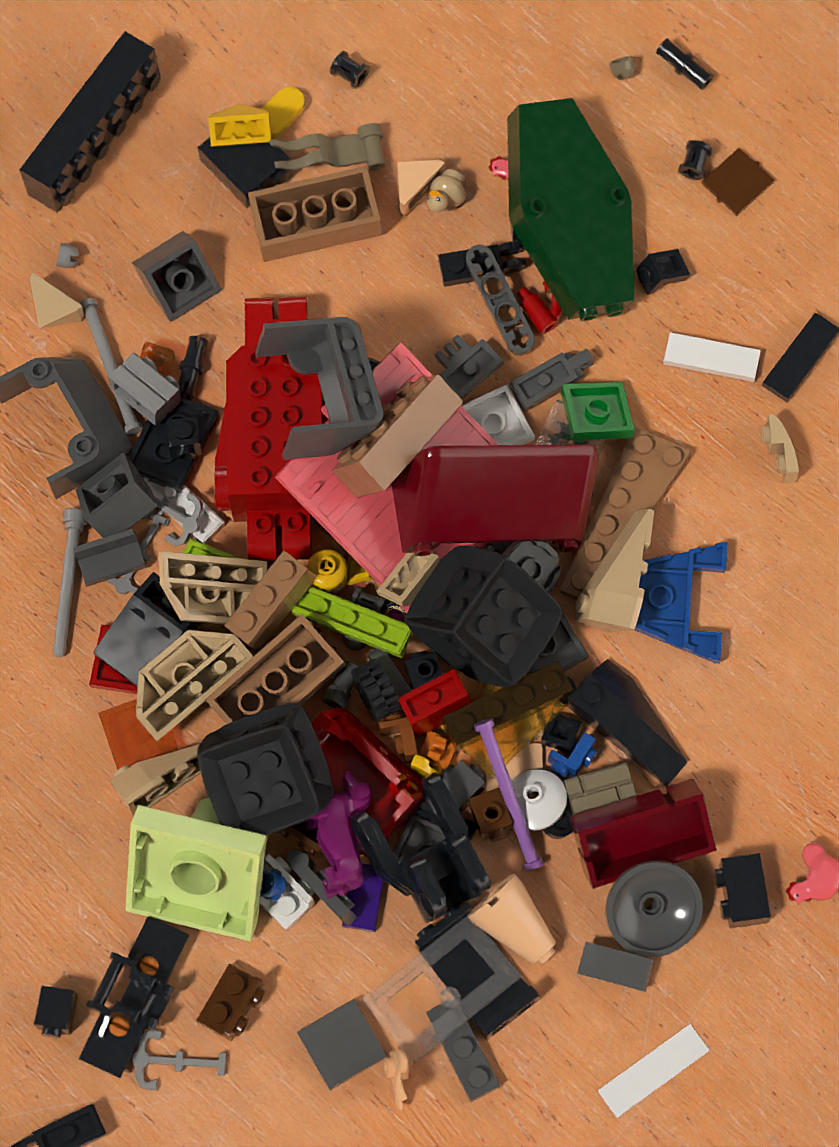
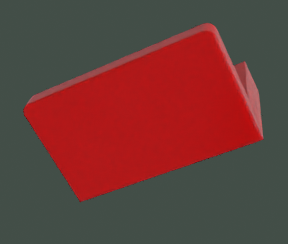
M455 669L398 698L416 737H420L442 726L443 716L471 703L469 695Z

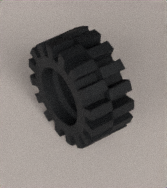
M375 658L351 670L352 679L356 684L355 687L359 691L366 709L369 710L370 715L373 716L375 721H379L401 709L399 699L394 692V687L391 685L389 677L386 676L385 670Z

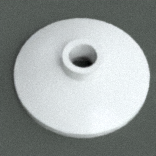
M534 769L525 771L511 780L528 830L548 828L562 817L568 798L563 782L555 774L546 770ZM532 792H539L538 797L535 799L528 798V795Z

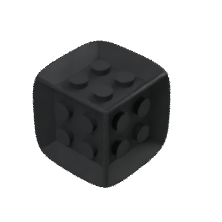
M463 545L453 548L439 562L413 600L407 612L405 622L409 629L433 652H436L442 660L456 670L479 682L498 687H512L524 677L555 632L563 611L558 602L534 578L513 561L488 549Z
M300 703L280 705L231 722L206 735L197 748L201 776L221 825L267 835L310 819L324 811L332 799L333 788L330 772L310 719Z

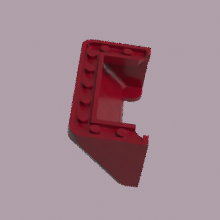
M589 444L433 446L423 449L391 483L402 553H414L415 556L419 557L432 554L433 549L437 548L440 544L529 541H552L553 548L559 549L561 553L576 551L578 546L583 543L599 460L596 446Z

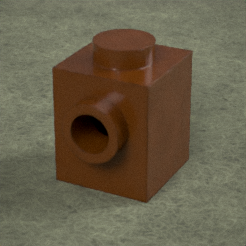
M500 788L469 798V808L482 841L490 839V842H497L509 836L508 832L512 831L513 823Z

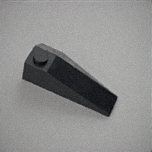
M609 659L589 673L568 698V709L666 787L687 764V760L634 680Z

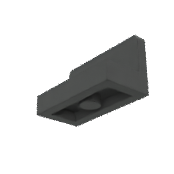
M134 529L73 548L86 587L146 568Z

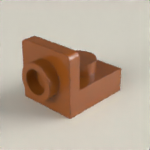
M403 715L386 717L384 722L379 723L380 735L387 736L400 733V735L394 736L397 754H404L405 763H411L415 754L417 755L418 753L410 722L407 717L403 718Z

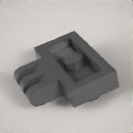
M457 335L452 340L459 348L458 350L450 343H447L443 348L450 357L447 358L440 350L434 356L446 369L440 374V377L460 399H463L503 365V359L484 339L471 348Z

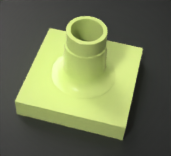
M210 797L198 802L191 817L138 805L130 824L125 911L251 942L258 923L267 836L221 825Z

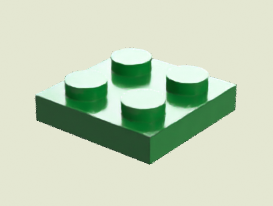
M623 382L562 385L561 396L572 441L633 437L635 430Z

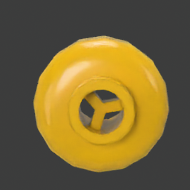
M325 549L318 551L310 558L307 569L317 576L312 583V587L327 593L334 594L339 592L348 581L349 571L346 560L340 553L334 550Z

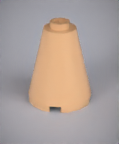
M515 873L497 885L495 890L489 896L486 895L468 914V918L473 924L531 964L538 961L542 965L556 952L552 948L556 941L522 881Z

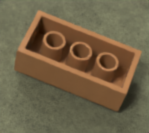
M367 166L248 193L264 262L382 235L381 219Z
M439 374L428 378L422 376L415 382L407 381L396 391L398 397L393 403L389 402L382 407L383 417L379 427L359 439L353 447H347L338 455L337 460L339 462L332 471L357 498L385 491L463 403Z
M301 614L205 700L223 721L229 724L280 705L300 703L302 706L347 665Z

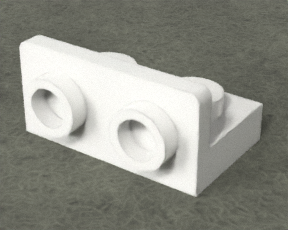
M268 853L264 857L263 871H271V869L280 870L282 877L286 880V889L276 901H270V899L260 896V905L287 932L315 905L311 897L314 891L302 879L296 882L288 874L292 869L280 856L274 859Z

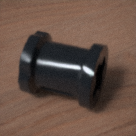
M344 50L336 56L330 67L332 75H339L349 81L350 86L354 89H357L364 82L369 72V66L366 64L360 65L349 58V53Z
M698 140L688 141L686 144L687 154L684 163L679 165L678 171L688 179H703L705 176L704 166L707 158L711 156L713 149L708 144Z

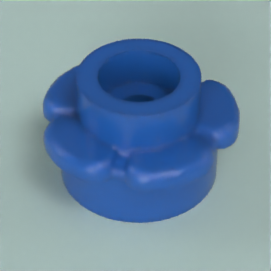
M278 869L263 871L260 896L270 899V901H276L286 889V880Z

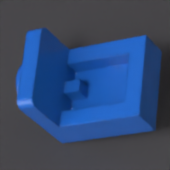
M584 732L568 759L551 750L548 755V763L551 764L550 768L563 777H567V775L573 778L576 777L582 766L589 767L596 756L597 750L593 749L596 739Z

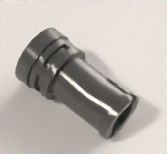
M344 661L347 666L337 674L333 684L329 685L328 690L322 697V701L332 708L341 707L345 709L347 706V699L350 698V691L355 683L352 679L351 670L358 667L352 662Z

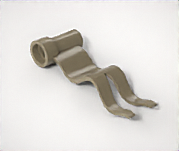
M368 123L357 129L358 134H351L340 138H328L324 134L315 133L293 141L270 139L271 146L287 151H299L318 147L317 150L301 158L291 161L274 162L275 168L298 170L321 162L328 163L333 167H344L367 162L369 170L382 169L386 166L381 144V139L383 138L381 126L378 123Z

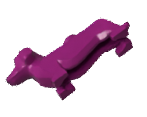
M346 771L342 777L344 792L333 794L329 805L324 811L304 821L307 831L318 829V844L333 869L331 867L324 869L326 880H322L326 899L338 894L344 896L347 892L359 888L364 880L359 852L363 851V847L356 834L353 833L349 819L360 811H365L370 806L372 792L367 783L357 782L350 771Z

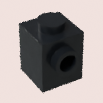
M420 651L412 654L409 657L410 659L405 661V670L412 690L443 675L436 652Z

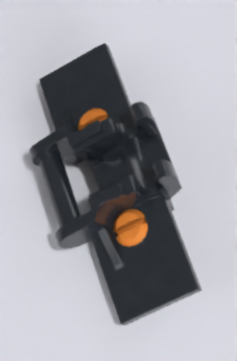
M148 916L128 957L126 958L115 952L111 953L109 959L112 961L93 999L88 1000L86 1007L100 1013L78 1058L79 1060L121 1079L145 1029L153 1032L156 1030L168 1001L175 990L173 986L168 984V979L189 938V934ZM124 966V968L131 971L129 976L130 982L121 1001H117L113 1009L105 1007L104 1004Z

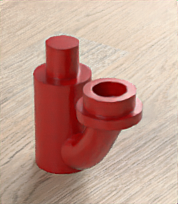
M543 281L545 292L547 294L552 293L546 282ZM523 287L517 292V296L522 301L520 307L541 335L549 333L558 325V320L563 310L553 294L551 308L549 309L537 293L531 294L527 287Z

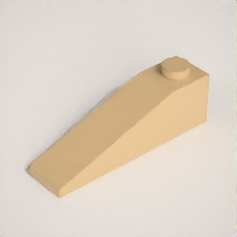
M643 509L634 512L583 589L582 594L578 597L575 604V611L577 612L575 621L606 632L635 630L644 597V589L639 588L640 577L647 573L648 563L643 560V552L648 549L651 542L654 510Z
M199 744L140 761L132 766L129 764L125 765L114 773L113 776L115 778L110 780L133 817L138 805L151 808L201 774L197 756Z

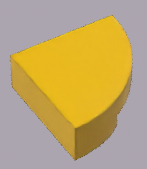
M415 754L411 763V771L415 774L426 777L432 773H437L440 776L443 772L441 767L429 766V759Z

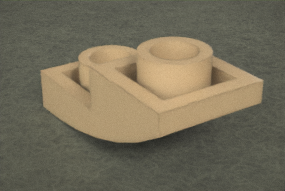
M769 414L766 425L761 426L762 444H768V454H777V472L783 473V482H796L799 467L792 441L775 414Z

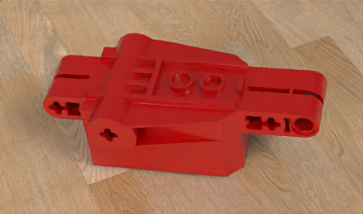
M307 296L279 297V319H274L273 297L245 298V346H241L226 360V403L215 456L217 511H231L233 522L247 521L248 560L276 561L278 558L277 532H282V552L286 551L296 560H310L312 557V519L315 518L275 477L290 461L283 460L282 453L291 428L325 424L328 420L321 411L322 406L325 405L317 374L305 375L296 372L290 366L287 355L256 357L255 353L265 323L308 320Z

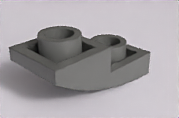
M585 942L578 974L646 992L654 960Z

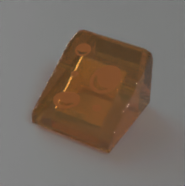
M144 342L140 357H148L157 367V371L164 377L169 375L175 360L174 351L167 347Z

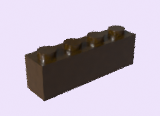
M559 661L522 678L512 687H503L443 716L442 724L457 752L482 739L480 732L475 730L474 725L486 719H493L494 726L492 729L496 733L570 697L573 688Z

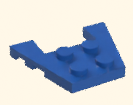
M728 542L716 543L715 546L703 549L701 547L690 549L689 552L673 556L669 554L644 560V562L648 563L647 573L640 577L639 588L644 589V597L635 631L710 662L720 664L722 633L689 630L693 571L725 573Z

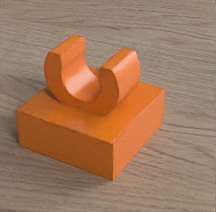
M430 731L427 733L419 755L430 760L429 766L441 767L444 771L451 764L456 750L450 738Z

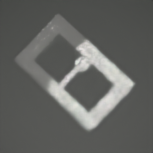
M467 915L365 996L362 1002L414 1064L522 976L486 933L473 924ZM464 939H467L495 974L461 1000L458 990L453 987L446 988L429 967ZM424 972L441 992L440 1000L442 1004L451 1009L415 1037L387 1001Z

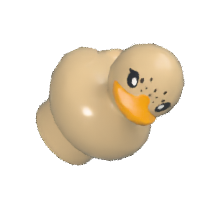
M451 169L445 170L443 175L436 177L431 183V191L427 200L428 208L433 212L440 213L445 209L453 210L461 203H464L466 200V191L464 189L465 177Z

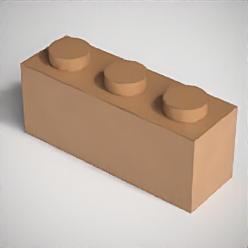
M283 551L224 626L259 652L317 576L286 551Z

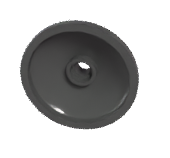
M658 860L639 863L622 873L612 885L605 906L607 925L616 941L626 950L644 957L664 956L683 947L698 929L703 912L701 892L694 879L681 867L670 862ZM654 898L651 906H644L646 899Z

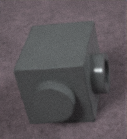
M462 760L456 767L453 764L449 765L440 775L460 813L469 806V798L480 795L485 790V782L482 780L485 777L475 765L470 764L467 766Z

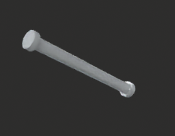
M89 298L79 304L82 305L109 378L110 374L117 368V364L96 310L98 307L97 301L94 298ZM114 392L126 424L124 431L127 436L140 433L143 426L141 422L137 421L132 406Z

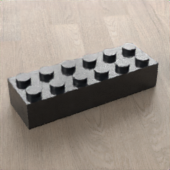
M123 32L19 169L30 197L58 213L63 205L67 206L74 196V190L80 182L84 183L88 179L92 166L98 159L101 160L106 155L113 138L122 134L126 127V121L132 113L136 114L140 110L147 93L155 90L158 86L161 76L155 48L130 33Z

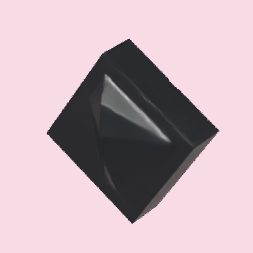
M552 713L542 735L541 744L572 754L582 731L583 723Z

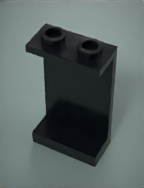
M465 903L460 907L456 904L447 910L446 915L443 916L444 920L434 927L431 923L416 935L419 939L415 941V948L452 996L456 998L459 1005L485 1039L489 1040L537 1003L540 995L532 985L529 987L488 933L471 922L468 918V914L471 912L470 905Z

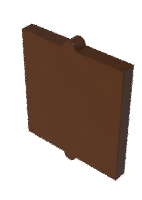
M738 148L702 180L701 184L716 197L718 203L722 202L738 216L774 183V179L759 166L760 163L758 161L754 162Z

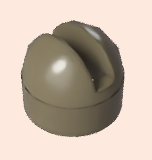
M632 56L621 57L609 62L611 72L618 80L630 79L635 71Z

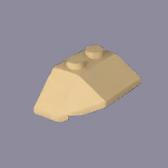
M162 551L159 552L160 585L181 621L226 624L267 572V561Z
M187 630L138 671L136 718L151 736L158 741L253 658L252 654L235 634Z

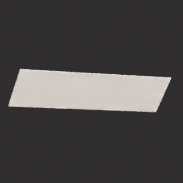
M689 1024L599 1089L598 1093L616 1118H618L710 1050L691 1024Z

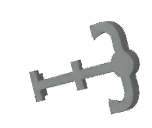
M189 492L186 496L188 501H192L195 505V510L191 517H186L168 505L170 501L168 497L164 496L162 501L155 497L158 505L156 513L162 516L165 512L183 524L184 531L179 539L172 532L167 534L165 541L171 545L185 544L191 533L197 532L200 528L199 518L203 512V502L192 492Z
M151 513L148 516V519L152 520L153 523L140 545L145 561H148L150 555L145 552L159 525L167 527L170 522L155 513ZM135 572L125 574L124 577L119 579L112 578L106 580L107 583L114 585L117 592L122 595L134 594L138 589L131 584V579Z
M161 1031L145 1032L140 1037L138 1051L132 1057V1062L137 1067V1083L146 1090H157L156 1080L145 1082L143 1079L144 1068L149 1064L175 1065V1072H182V1066L218 1068L219 1076L225 1075L226 1053H219V1060L183 1058L184 1052L177 1051L176 1058L149 1056L145 1052L146 1042L150 1038L160 1041Z

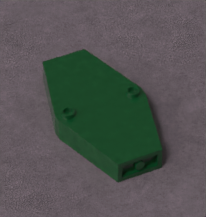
M573 98L519 104L507 117L509 218L512 228L568 320L580 318L582 322L590 321L602 314H607L608 317L619 316L634 301L632 202L628 188Z

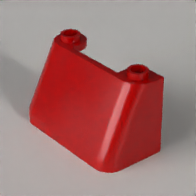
M341 707L322 711L311 724L330 772L333 794L344 792L342 777L346 771H350L357 782L367 783L371 788L372 802L365 812L376 820L385 839H387L425 801L422 780L351 712ZM364 849L362 852H359L360 855L367 856Z

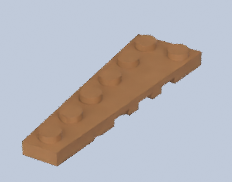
M634 428L633 437L629 438L584 536V541L580 545L561 586V594L575 600L578 599L634 512L643 509H655L669 485L672 484L689 459L691 450L639 428Z

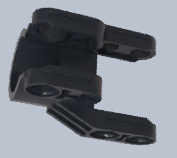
M432 773L422 779L423 796L445 839L401 863H398L375 819L371 818L365 811H360L350 818L351 826L376 874L406 897L411 895L426 924L445 916L447 910L452 906L460 905L470 899L482 895L481 893L491 888L490 879L472 844L468 840V826L444 781L437 773Z

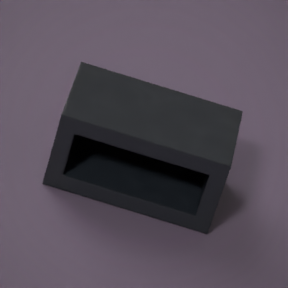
M760 853L721 858L719 868L714 869L717 888H723L724 900L720 901L722 920H728L729 929L768 923L771 914Z

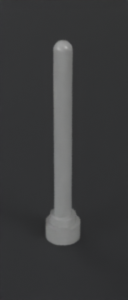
M75 508L65 509L62 523L65 524V530L68 533L53 654L56 657H63L66 652L77 557L73 548L79 546L80 532H83L84 527L88 525L83 511Z

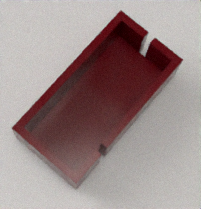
M694 779L667 786V793L662 794L660 789L569 816L578 845L583 871L592 889L615 882L627 869L642 862L658 860L675 864L717 851L704 796Z

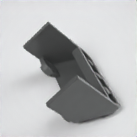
M347 317L264 324L255 351L256 357L287 355L290 366L296 372L305 375L317 374L330 419V424L292 427L282 453L283 460L334 455L379 427L383 417V409L362 334L354 320Z
M74 356L34 358L0 376L1 404L32 387L42 389L57 382L84 429L83 432L75 435L68 444V453L73 464L46 478L55 499L78 488L121 453L124 452L129 457L132 451L129 437L87 365L82 359Z

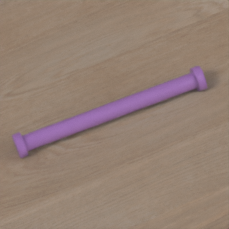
M486 719L476 723L474 727L476 732L481 734L526 860L523 863L525 870H533L542 866L544 862L542 857H538L492 729L494 726L493 719Z

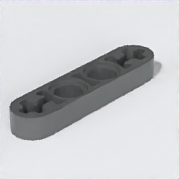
M485 245L471 247L466 254V266L507 348L512 354L517 356L528 354L534 345V335L492 251ZM474 254L486 255L488 258L485 259L484 264L487 271L494 268L495 272H489L479 279L478 275H481L483 271L478 263L472 264L475 257ZM497 279L502 285V290L495 295L487 293L484 288L486 281ZM501 307H512L516 313L515 318L510 322L502 321L498 317V311ZM518 322H521L522 326H518L517 331L521 337H528L525 343L526 347L514 346L512 344L515 341L513 330L506 333L505 329L513 328Z

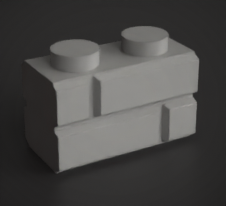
M132 353L122 365H119L110 374V389L155 426L168 413H171L181 401L180 385L169 375L164 377L160 374L154 362L148 357L141 358L136 353Z

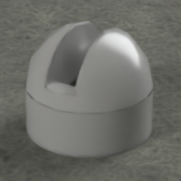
M61 243L56 266L62 268L75 267L78 261L71 259V256H80L78 249L70 244Z

